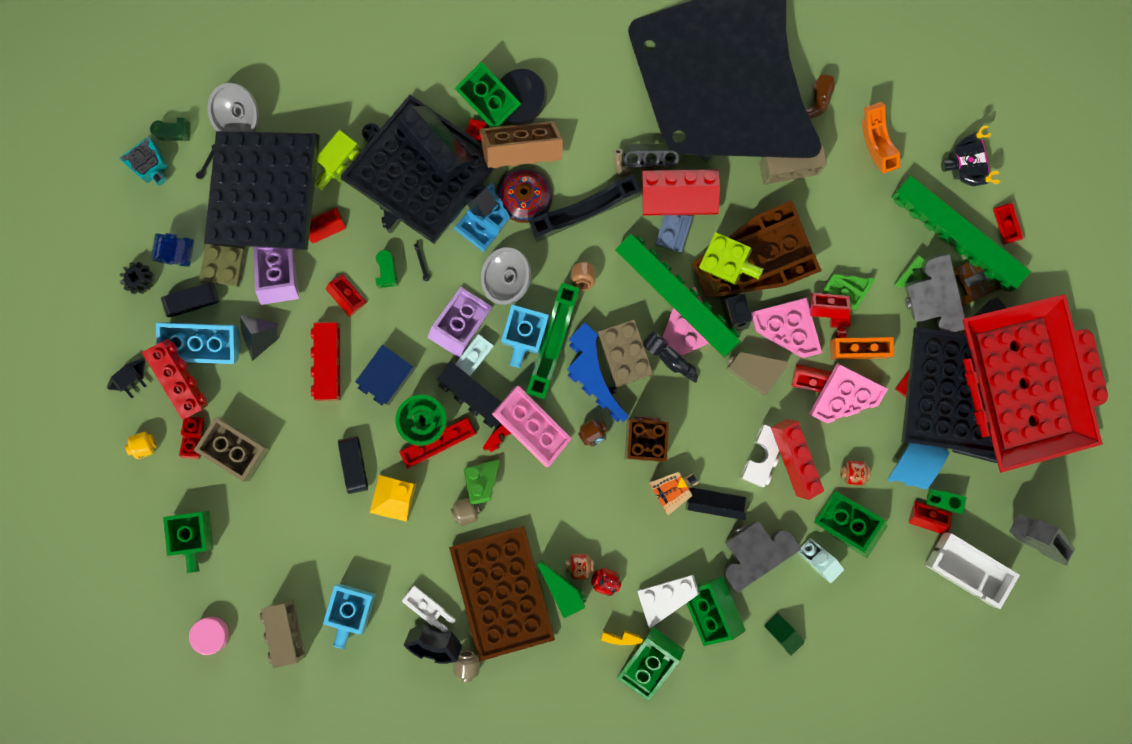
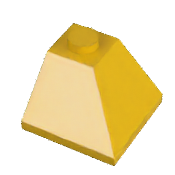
M379 475L370 513L407 521L416 484Z

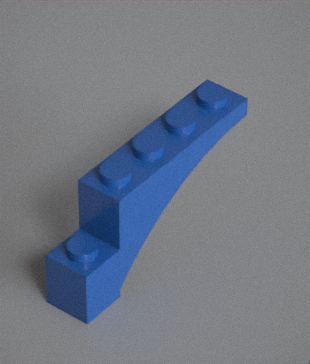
M584 322L569 338L571 343L569 347L576 353L580 351L582 354L567 369L569 374L567 376L574 383L580 382L583 385L581 389L588 396L591 394L597 398L595 402L602 409L606 407L611 411L609 415L616 422L621 421L623 423L629 416L611 395L600 371L596 349V339L599 335Z

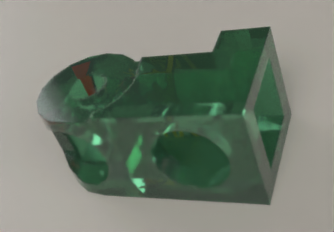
M177 118V123H164L157 120L151 124L150 132L161 141H190V122L185 118Z

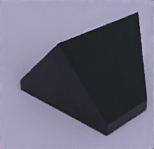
M243 314L240 316L241 332L253 361L278 340L279 324Z

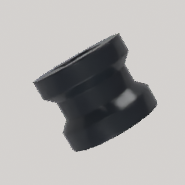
M374 123L366 124L362 129V136L367 144L380 130Z

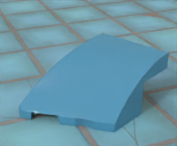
M492 183L487 186L497 203L488 216L482 217L473 215L469 208L465 216L454 228V230L482 252L486 251L510 219Z
M909 443L887 480L889 482H905L907 486H916L927 490L938 475L950 452L944 448Z

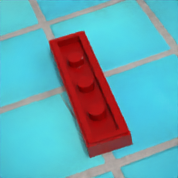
M467 417L447 427L444 435L435 443L424 446L413 444L399 451L407 469L476 435V432Z

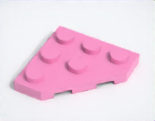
M699 296L697 299H698L701 303H703L702 300H701V298H700V296ZM673 308L662 337L667 341V347L670 346L683 356L709 344Z
M807 298L750 313L755 332L795 355L806 358L822 353L812 316H810Z
M837 363L809 414L823 422L831 423L835 419L844 416L848 417L859 413L861 410L879 406L888 389Z

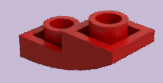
M187 417L183 419L180 434L183 438L179 456L181 458L200 459L201 455L195 452L194 449L204 435V419Z
M502 425L486 441L483 446L484 451L489 450L491 453L501 448L499 444L503 442L500 435L503 434L506 437L512 433Z

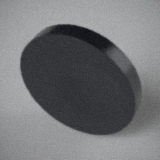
M515 69L504 75L500 79L501 83L521 103L505 120L514 124H525L534 120L540 115L546 105L547 88L544 81L529 69Z

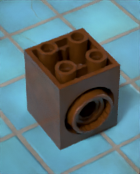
M634 417V419H629L626 429L625 459L666 462L669 422L661 421V418Z

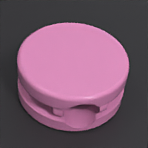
M211 616L197 621L189 633V641L192 648L202 655H211L222 650L229 640V628L218 617Z

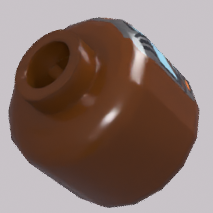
M593 418L580 426L578 435L585 446L594 447L606 439L605 432L608 429L603 421L599 422Z

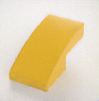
M623 630L621 637L606 631H602L600 637L601 641L617 645H636L643 641L641 636Z

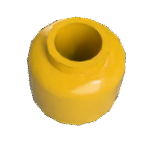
M145 431L128 437V444L125 445L127 454L129 456L133 455L135 459L150 456L154 453V449L157 448L153 435Z

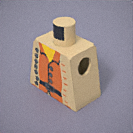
M677 472L652 481L649 484L667 515H670L692 496L689 488L698 484V481L693 473L682 479L680 473Z

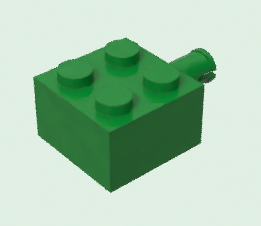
M209 511L163 517L167 556L183 554L186 558V573L199 572L197 554L213 550Z

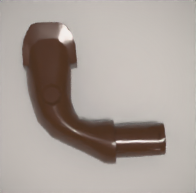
M821 75L816 81L813 89L815 92L814 106L806 108L810 119L822 115L827 110L834 91L833 76Z

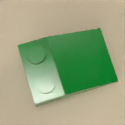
M482 61L454 88L490 127H498L521 105Z
M834 491L814 521L820 528L865 558H868L888 527L885 519L837 491Z
M543 560L538 561V567L563 618L584 609L587 600L582 589L578 590L573 583Z
M652 627L617 679L644 699L650 701L678 665L685 649Z

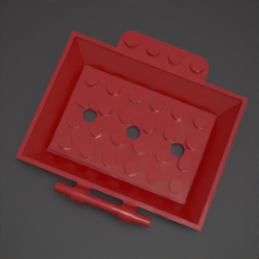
M1066 294L962 319L972 359L963 360L966 370L964 375L967 379V386L969 385L976 411L974 412L977 420L976 424H979L982 437H988L991 434L1000 473L1103 445L1094 407L1102 405L1107 401L1106 383L1094 335L1087 329L1074 330ZM1012 341L1016 344L1015 351L1010 348ZM1021 378L1025 381L1024 388H1021L1019 384ZM1030 416H1032L1035 421L1033 426L1029 424Z

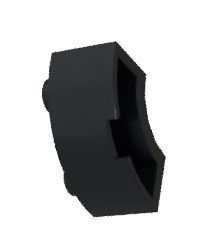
M426 623L410 629L404 642L405 648L420 659L425 657L435 660L434 663L438 664L457 662L463 646L452 631L446 633L438 632L431 629Z

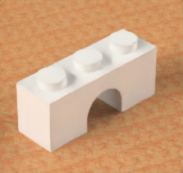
M764 424L761 425L754 443L764 448L765 458L760 463L747 460L740 479L759 487H765V484L768 485L772 478V474H770L771 469L776 467L779 461V456H777L779 449L771 427Z

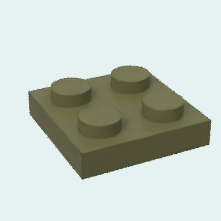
M205 244L199 281L239 287L245 250Z

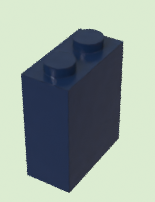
M382 345L355 382L359 385L358 389L366 395L368 392L374 395L373 400L381 406L384 403L390 405L416 368Z

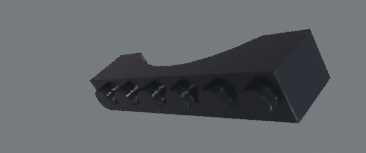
M632 174L584 200L528 220L530 229L536 242H539L640 197V187Z

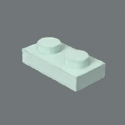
M478 334L455 365L469 376H472L494 346Z

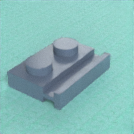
M664 215L655 245L681 253L693 216Z

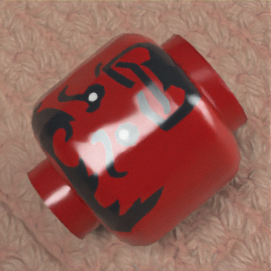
M601 568L594 572L591 585H593L595 592L612 596L620 590L621 581H619L617 572Z

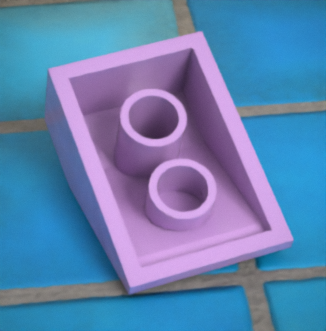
M253 247L255 292L260 304L299 299L293 249Z
M460 287L431 327L427 338L460 358L493 307Z

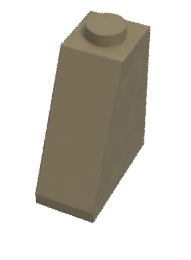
M739 352L737 355L733 354L727 361V364H729L727 370L762 396H765L789 363Z

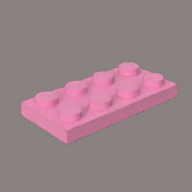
M515 386L492 413L545 467H550L572 439L519 386Z

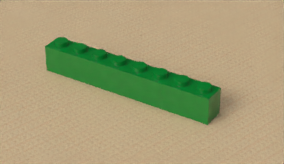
M911 175L892 195L891 198L894 199V202L899 207H904L909 211L910 216L914 219H919L924 223L925 228L939 235L940 240L953 246L955 252L968 258L970 264L975 267L980 266L984 270V275L990 279L994 278L997 280L999 287L1009 292L1016 290L1031 272Z
M630 234L615 251L726 358L741 343L738 339L741 335L734 328L729 330L725 326L727 322L719 314L715 316L711 312L713 308L706 301L701 303L697 299L700 295L692 287L688 290L684 286L686 282L678 274L674 276L670 272L672 268L665 261L663 263L659 262L656 259L659 255L652 248L647 250L643 246L646 243L638 235L634 237Z

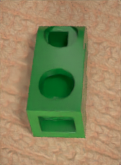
M387 250L378 252L376 262L380 267L381 278H376V286L378 288L398 286L394 257Z
M929 489L926 504L956 514H963L967 497L946 491Z

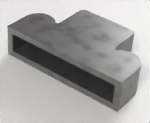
M943 253L925 259L922 263V271L928 277L905 284L908 297L905 298L907 309H911L912 317L917 322L936 318L935 324L941 331L957 332L965 330L962 320L965 319L950 254Z
M1018 514L1010 529V533L1019 542L1039 550L1044 556L1067 566L1075 551L1074 546L1060 528L1035 518L1032 520Z
M754 521L746 527L742 525L734 531L736 534L725 541L737 563L727 564L724 568V576L732 589L738 593L800 551L801 547L787 531H775L770 538L760 522Z

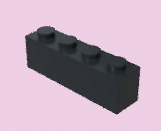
M450 362L436 379L440 382L438 386L445 392L449 390L455 394L453 398L461 405L463 402L470 406L468 410L476 417L478 414L485 418L483 422L491 429L493 426L498 428L501 423L492 413L502 402L454 363Z

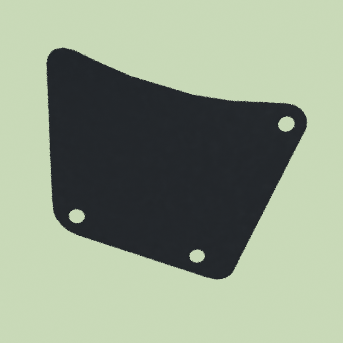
M692 0L637 18L631 22L628 29L630 41L661 136L665 143L675 152L691 155L813 158L820 153L822 147L820 138L801 99L789 56L786 32V0ZM653 41L655 49L651 52L645 51L643 49L644 42ZM680 130L684 132L685 139L682 142H675L672 135L675 131Z

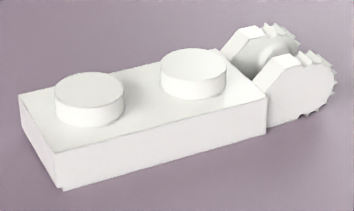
M415 585L402 600L405 605L442 632L446 633L448 628L437 620L440 615L451 623L456 621L441 605Z

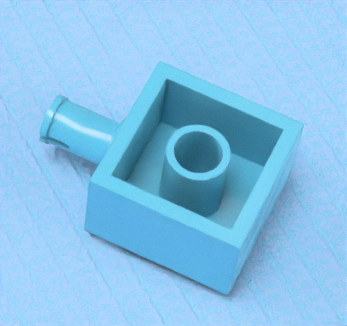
M511 305L501 340L503 345L514 349L511 362L509 363L510 366L521 369L524 354L527 351L539 354L549 315Z
M340 583L334 585L323 622L324 625L338 629L333 644L334 647L345 649L349 632L359 635L365 632L376 596L375 593Z

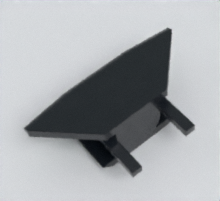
M142 358L122 367L111 376L107 389L120 392L126 391L130 398H133L134 396L129 390L139 382L144 388L147 387L143 381L145 360Z

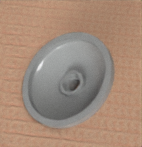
M225 83L212 91L207 109L209 120L216 131L254 132L256 130L259 120L258 106L252 94L245 87L236 83Z
M510 247L494 251L486 259L481 272V285L485 295L494 303L501 305L513 304L521 299L531 281V267L528 259L522 252Z

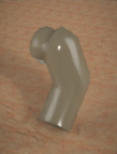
M615 149L614 165L617 174L621 177L628 176L629 166H623V150Z

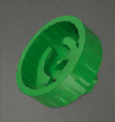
M414 395L407 398L399 406L395 417L396 428L400 436L405 441L419 446L430 445L439 440L444 435L448 423L445 408L439 401L428 395ZM422 417L426 419L425 426L419 423Z

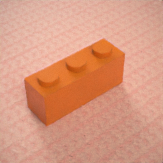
M894 337L835 338L830 341L831 360L894 357Z

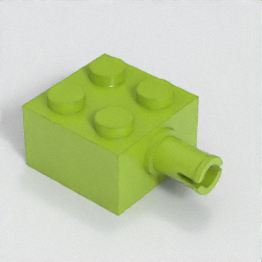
M340 130L324 147L317 158V163L323 171L315 180V186L323 191L332 178L341 183V175L361 152L358 144Z
M716 232L699 266L701 270L734 285L737 284L742 273L759 280L764 269L748 262L752 251L751 247Z

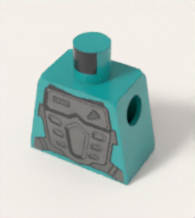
M149 136L120 157V160L145 182L148 183L154 180L157 185H162L166 182L167 178L162 172L168 168V165L156 142Z

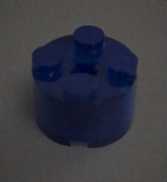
M155 233L151 260L169 265H178L179 263V266L190 267L194 240L190 238L180 239L177 238V235L165 233V235Z

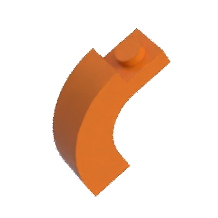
M879 102L864 107L865 119L862 120V129L866 145L875 165L882 174L900 168V152L891 142L886 127L885 104Z

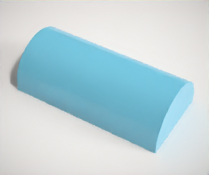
M156 323V344L169 338L176 345L178 355L185 362L235 364L238 360L240 333L236 325Z

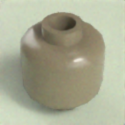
M469 498L455 502L453 508H451L455 523H459L461 526L477 521L478 513H481L479 505L471 504Z
M461 651L457 662H454V675L463 682H470L479 674V658L472 651Z

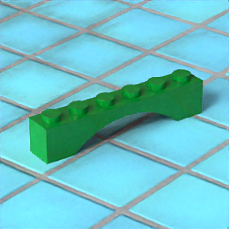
M564 283L560 285L545 338L526 392L530 396L543 400L546 399L580 288Z

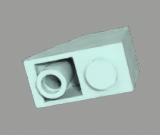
M811 538L798 551L829 583H832L844 571L837 559Z

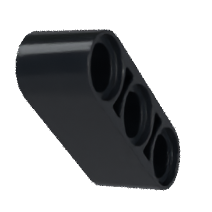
M629 144L623 150L624 162L629 167H671L679 161L678 152H675L667 144ZM630 153L636 154L634 158L627 157ZM654 153L655 156L648 158L647 154ZM674 153L672 157H666V154Z
M213 282L161 297L166 317H175L220 302L215 283Z
M353 436L338 439L347 493L353 494L368 491V481L359 437Z

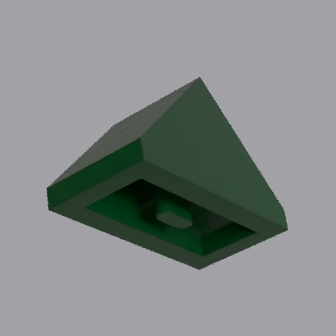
M779 613L764 625L790 656L805 643Z

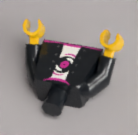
M983 126L980 128L979 133L974 132L962 138L954 146L953 151L949 153V160L941 162L942 171H952L955 180H960L962 183L972 187L986 185L989 182L999 184L1000 179H992L995 175H1000L998 171L990 173L984 140H980L981 137H991L992 133L983 135V131L989 128V126Z

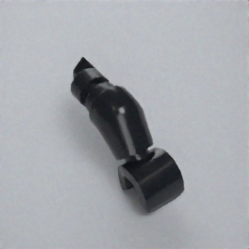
M652 331L643 342L646 350L654 356L659 355V358L671 371L680 373L696 383L698 379L696 367L688 363L686 358L673 348L667 347V341L664 338L661 339Z

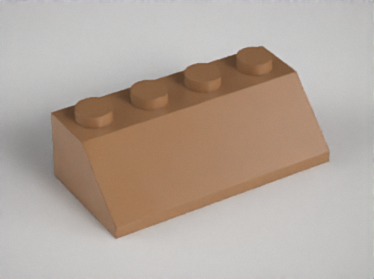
M554 121L480 129L484 159L488 168L562 160L563 139Z

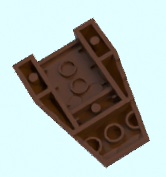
M792 200L754 216L749 222L742 225L728 237L751 247L752 251L748 262L764 268L759 280L742 273L737 284L734 285L701 270L699 266L704 255L692 263L706 298L784 287L822 271Z

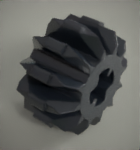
M131 262L129 263V268L123 267L125 273H120L119 275L124 278L120 281V284L125 285L124 290L130 291L132 294H137V292L144 294V288L150 290L148 284L154 283V280L150 279L154 274L149 271V266H143L141 262H137L136 265Z

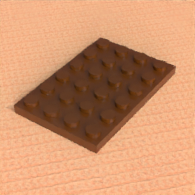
M524 526L449 547L479 661L555 640Z

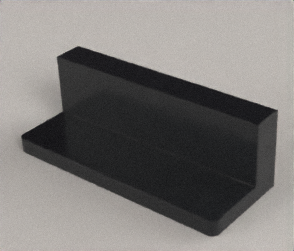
M689 488L692 496L687 500L685 510L740 520L746 519V513L744 512L746 497Z

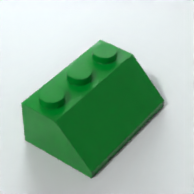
M723 576L697 585L699 594L686 604L703 646L733 640L746 631Z

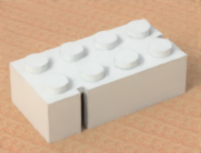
M944 532L936 545L938 551L931 553L925 566L970 594L977 596L978 599L988 605L1001 609L1020 575L952 533Z

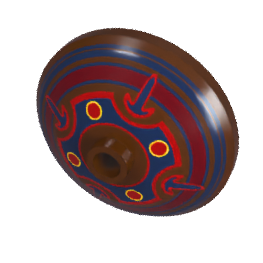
M520 167L506 173L500 180L496 191L498 198L503 202V207L510 216V220L518 223H529L528 220L547 213L553 198L552 187L547 177L540 171L530 167ZM523 189H526L528 191L525 195L521 194L520 192Z

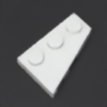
M694 575L637 591L649 629L699 594Z

